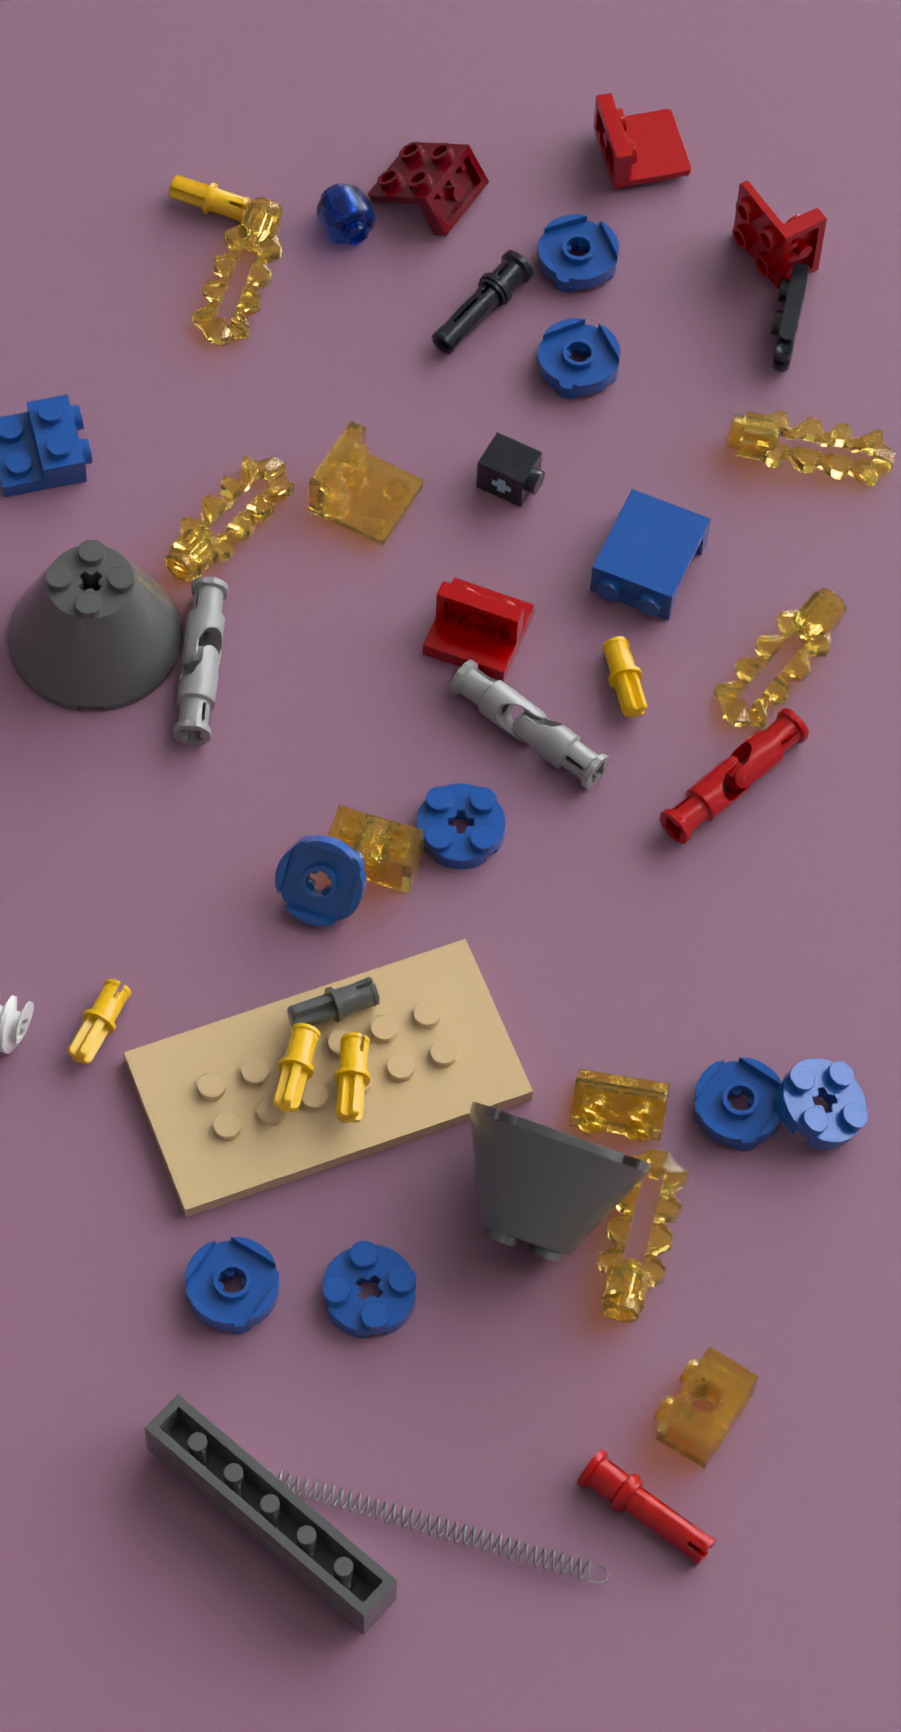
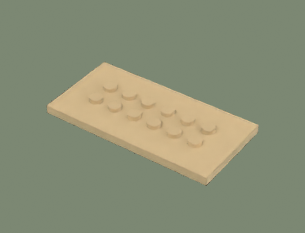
M466 939L123 1052L125 1064L185 1218L470 1121V1108L473 1101L502 1110L532 1100L533 1090ZM367 977L372 978L373 984L375 983L378 990L379 1005L343 1016V1020L338 1023L331 1019L313 1025L320 1031V1037L317 1041L311 1063L314 1067V1074L311 1078L307 1079L299 1109L296 1112L288 1111L287 1113L279 1111V1108L273 1105V1097L280 1075L278 1061L285 1057L291 1037L292 1026L288 1018V1007L323 995L328 987L337 989ZM358 1032L362 1033L360 1044H362L363 1036L366 1035L370 1039L367 1058V1071L371 1075L370 1083L365 1087L362 1119L357 1123H342L338 1120L336 1114L338 1084L334 1081V1072L339 1069L340 1040L342 1035Z

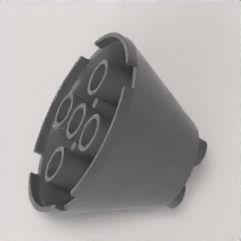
M86 540L80 546L65 551L54 560L16 604L8 631L11 658L23 681L35 693L47 701L77 711L79 707H104L105 711L116 710L146 698L160 687L171 674L180 655L182 639L180 615L166 589L122 554L104 546L98 540Z
M472 1102L470 1118L480 1224L486 1226L484 1235L495 1241L516 1247L518 1239L530 1243L528 1251L560 1263L562 1255H570L649 1172L651 1163L626 1156L621 1152L498 1109Z

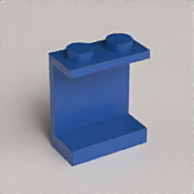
M631 489L592 566L590 591L598 593L606 600L619 601L635 607L645 615L658 616L669 620L673 611L675 594L695 553L701 555L707 544L711 518Z

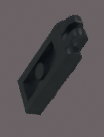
M794 262L791 278L782 277L778 302L785 303L784 311L775 310L771 334L778 336L773 367L779 372L787 371L790 366L810 265Z

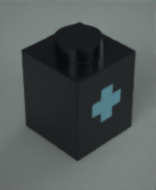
M497 432L478 461L476 487L522 507L530 493L535 495L543 483L545 472L541 470L542 452Z

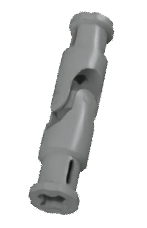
M216 577L195 578L191 582L190 588L191 594L194 597L192 610L187 613L182 668L179 675L176 703L180 707L178 722L173 726V737L177 741L189 745H202L211 740V728L208 724L210 711L214 709L219 677L218 668L225 627L222 607L223 600L228 597L229 591L228 584Z
M466 661L455 673L449 685V691L452 694H461L478 706L480 714L519 741L528 743L530 748L544 760L558 769L561 767L565 768L579 778L581 786L585 789L592 788L601 779L609 765V756L604 753L598 755L580 742L581 738L578 734L564 724L547 718L540 708L502 680L494 681L478 669V663L475 661ZM513 705H517L525 711L513 721L512 709Z

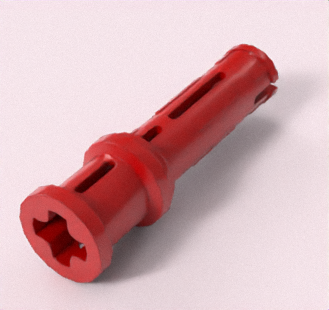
M600 1449L589 1461L576 1484L581 1488L588 1486L610 1502V1509L614 1512L623 1513L627 1511L694 1560V1563L700 1565L708 1555L709 1548L711 1549L714 1546L716 1539L707 1535L642 1487L644 1482L641 1481L639 1475L636 1473L629 1475L607 1459L608 1453Z

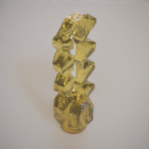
M262 197L255 198L248 204L241 223L226 230L224 233V244L231 252L215 257L214 272L220 279L208 280L202 289L203 296L209 304L194 311L192 315L193 324L203 330L209 342L225 345L236 339H248L250 335L246 316L259 312L261 306L260 294L256 290L267 287L272 279L271 271L266 263L278 260L282 255V246L277 236L281 228L283 209L273 200ZM245 246L249 252L258 254L251 267L247 284L242 290L238 307L231 319V324L228 325L225 322V318L218 317L217 314L220 312L221 303L226 291L230 287L231 278L238 261L241 259Z
M777 410L770 415L746 411L744 416L733 414L728 431L727 448L736 449V455L761 460L773 468L779 467L787 460L801 473H813L818 467L828 476L842 480L849 474L860 483L875 486L878 478L889 473L895 462V451L883 443V430L876 429L863 436L854 438L849 423H838L830 432H823L821 420L812 416L791 428L786 412L783 410ZM779 436H783L787 440L802 439L817 442L822 447L838 446L848 448L853 453L864 451L867 452L868 456H872V464L870 460L859 459L854 461L850 460L849 456L834 453L823 455L819 450L798 446L788 448L786 444L778 443Z
M246 454L242 460L241 479L237 480L224 476L220 485L221 499L210 494L201 499L202 521L189 516H184L181 519V535L171 545L169 554L164 560L169 572L180 581L189 582L192 579L199 578L212 564L231 559L235 553V545L233 543L249 539L255 531V522L264 521L274 514V503L283 501L294 492L295 483L287 480L285 462L275 456L256 461ZM264 478L269 481L265 490L256 495L247 505L246 510L240 512L228 524L226 530L214 538L210 530L212 523L225 510H229L234 501L243 492L249 490L254 480L258 481V479L262 480Z
M821 588L818 592H813L799 609L781 611L776 616V624L780 634L760 635L755 643V650L759 658L743 657L735 663V671L739 680L721 683L714 688V695L721 703L722 717L725 721L734 727L752 725L764 728L767 724L769 704L780 705L787 702L790 695V685L788 682L803 681L810 675L808 657H826L831 647V633L840 624L843 614L847 611L845 603L836 593L829 589ZM796 632L799 640L805 643L804 647L792 657L781 674L774 678L765 689L763 695L758 697L751 708L748 709L745 704L746 702L739 696L745 693L750 683L760 672L764 671L769 661L782 646L788 643L791 636Z
M654 1148L639 1156H632V1158L651 1163L648 1172L650 1178L659 1180V1177L664 1175L643 1265L636 1259H623L643 1179L615 1207L623 1215L611 1218L606 1228V1235L615 1247L600 1252L598 1259V1268L606 1280L602 1295V1312L608 1318L618 1322L632 1323L637 1321L644 1309L648 1291L664 1281L666 1267L656 1256L671 1250L673 1233L664 1223L675 1222L678 1219L682 1204L673 1194L687 1184L689 1172L678 1166L669 1152Z

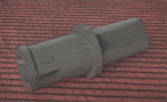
M367 977L345 987L337 989L328 987L323 995L289 1006L287 1013L291 1026L297 1023H306L313 1026L331 1019L338 1023L343 1020V1016L379 1005L380 999L375 983L373 984L372 978Z

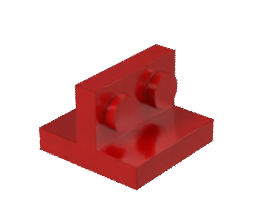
M455 577L452 583L442 581L436 596V617L423 644V654L462 667L466 661L473 660L478 663V669L488 677L504 681L534 614V604Z

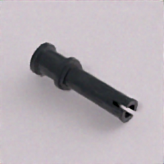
M507 250L501 256V263L491 273H485L479 279V288L455 311L444 325L432 334L431 337L433 338L434 345L443 353L451 354L496 306L506 305L512 298L511 293L521 282H528L533 277V269L529 262L518 252Z

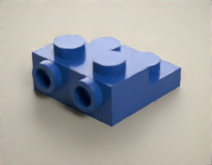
M68 394L26 402L27 412L0 417V485L3 497L87 482L85 465L92 463L88 438L79 440L77 430L84 429L79 404L70 405Z

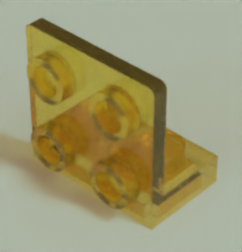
M351 421L309 481V511L375 543L383 545L423 488V479L369 454V447L366 446V427Z
M579 1069L574 1087L570 1126L579 1127L582 1131L590 1134L611 1132L623 1134L627 1138L639 1142L651 1139L661 1141L670 1084Z

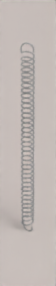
M282 1469L280 1470L277 1477L280 1481L282 1478ZM289 1472L284 1483L285 1485L287 1484L288 1488L290 1486L291 1472ZM300 1475L297 1476L296 1481L291 1489L293 1491L296 1486V1495L300 1496L305 1488L306 1499H308L311 1496L314 1490V1501H318L322 1494L323 1504H326L331 1496L332 1507H334L337 1504L340 1498L341 1510L345 1508L349 1500V1512H352L357 1504V1513L359 1515L363 1512L366 1506L367 1517L371 1516L375 1509L376 1520L380 1518L384 1511V1522H387L393 1513V1525L397 1524L401 1517V1526L405 1527L410 1519L411 1530H413L416 1527L419 1521L420 1533L424 1531L428 1523V1535H431L437 1525V1538H439L443 1534L444 1529L446 1527L445 1539L449 1540L454 1532V1542L457 1543L463 1534L464 1546L468 1544L472 1536V1548H475L481 1538V1551L485 1550L490 1540L489 1552L493 1553L499 1542V1556H501L504 1553L508 1545V1559L512 1557L516 1549V1560L519 1561L525 1551L526 1564L529 1563L534 1553L535 1567L539 1564L543 1556L542 1566L543 1569H546L552 1558V1572L556 1570L561 1560L560 1573L564 1574L570 1562L569 1576L572 1577L574 1575L579 1565V1580L582 1579V1577L584 1576L587 1567V1581L594 1584H603L609 1578L608 1569L603 1565L597 1564L598 1567H602L606 1570L607 1577L602 1582H595L589 1580L591 1566L590 1560L587 1561L585 1568L580 1576L582 1564L581 1557L578 1559L575 1568L571 1574L573 1555H570L563 1570L564 1552L560 1554L559 1559L554 1567L555 1550H552L549 1559L545 1565L546 1547L543 1548L539 1556V1559L536 1563L538 1548L537 1544L534 1546L527 1560L529 1547L528 1542L525 1543L524 1548L518 1558L520 1545L519 1539L516 1541L511 1554L509 1555L511 1537H508L504 1545V1548L500 1553L502 1534L498 1536V1539L492 1549L493 1531L490 1532L489 1537L483 1547L485 1530L482 1529L474 1545L476 1530L475 1526L472 1528L469 1537L465 1542L467 1524H464L460 1532V1535L456 1540L458 1521L454 1523V1526L447 1538L449 1518L446 1519L445 1524L439 1534L440 1516H438L430 1532V1523L432 1517L431 1513L428 1515L423 1528L421 1529L423 1511H420L414 1526L412 1527L414 1508L411 1509L408 1518L403 1525L405 1505L402 1507L398 1515V1518L395 1521L396 1503H394L386 1519V1510L388 1504L387 1500L384 1502V1505L378 1517L377 1509L379 1498H376L375 1503L370 1513L368 1514L370 1495L367 1496L366 1501L361 1511L359 1512L361 1492L358 1494L352 1509V1490L349 1492L348 1497L344 1505L342 1506L344 1488H341L339 1495L335 1503L333 1504L335 1485L332 1486L330 1493L326 1501L324 1502L326 1482L323 1484L322 1489L317 1498V1480H315L308 1496V1477L306 1478L299 1494L298 1486Z

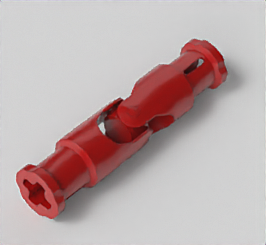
M788 708L781 709L777 713L776 720L764 731L757 730L732 752L730 757L721 761L685 792V798L673 809H665L660 813L659 821L665 832L676 842L686 844L691 839L692 832L702 823L713 821L745 793L754 781L762 778L783 760V754L795 743H803L807 740L809 731L805 722L793 710ZM722 784L729 788L725 793L723 792Z

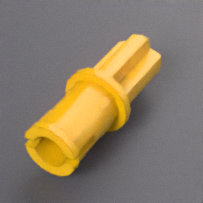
M175 175L169 186L168 194L172 199L202 208V212L207 215L211 211L244 223L247 217L244 211L249 212L251 198L218 189V184L213 182L211 185H207Z
M622 636L612 637L602 645V651L605 654L610 671L608 682L616 690L623 715L627 718H639L644 715V710L647 708L640 683L642 671L639 667L635 666L629 641Z
M107 979L91 1009L84 1010L82 1014L83 1023L67 1050V1053L74 1062L85 1065L90 1064L106 1036L114 1033L116 1029L115 1020L132 994L128 986L124 985L121 991L115 994L121 982L115 979Z
M297 1023L292 1026L285 1057L278 1061L280 1075L273 1097V1105L283 1113L288 1111L296 1112L299 1109L307 1079L311 1078L314 1074V1067L311 1063L317 1041L320 1037V1031L310 1024Z
M358 1032L342 1035L340 1040L339 1069L334 1072V1081L338 1084L336 1114L338 1120L342 1123H357L362 1119L365 1087L370 1083L371 1075L367 1071L370 1039L365 1035L362 1037V1044H360L362 1033Z

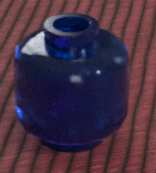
M339 183L329 187L321 195L316 208L318 219L324 231L335 244L357 245L368 237L375 225L376 216L364 191L355 185Z

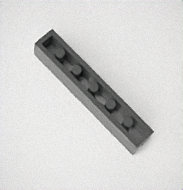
M179 1394L145 1427L147 1449L360 1633L364 1635L396 1600L397 1580Z

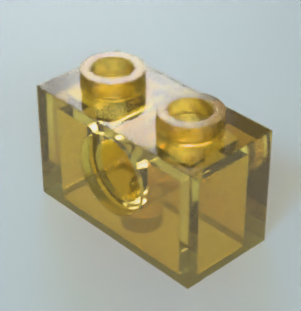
M339 805L327 836L341 840L350 846L352 850H356L363 856L367 881L410 893L423 858L424 830Z
M709 1346L700 1360L692 1357L679 1379L684 1385L676 1397L668 1394L659 1406L654 1419L659 1421L656 1439L705 1469L753 1396L758 1375ZM702 1398L710 1401L715 1408L704 1412L697 1410L691 1402Z

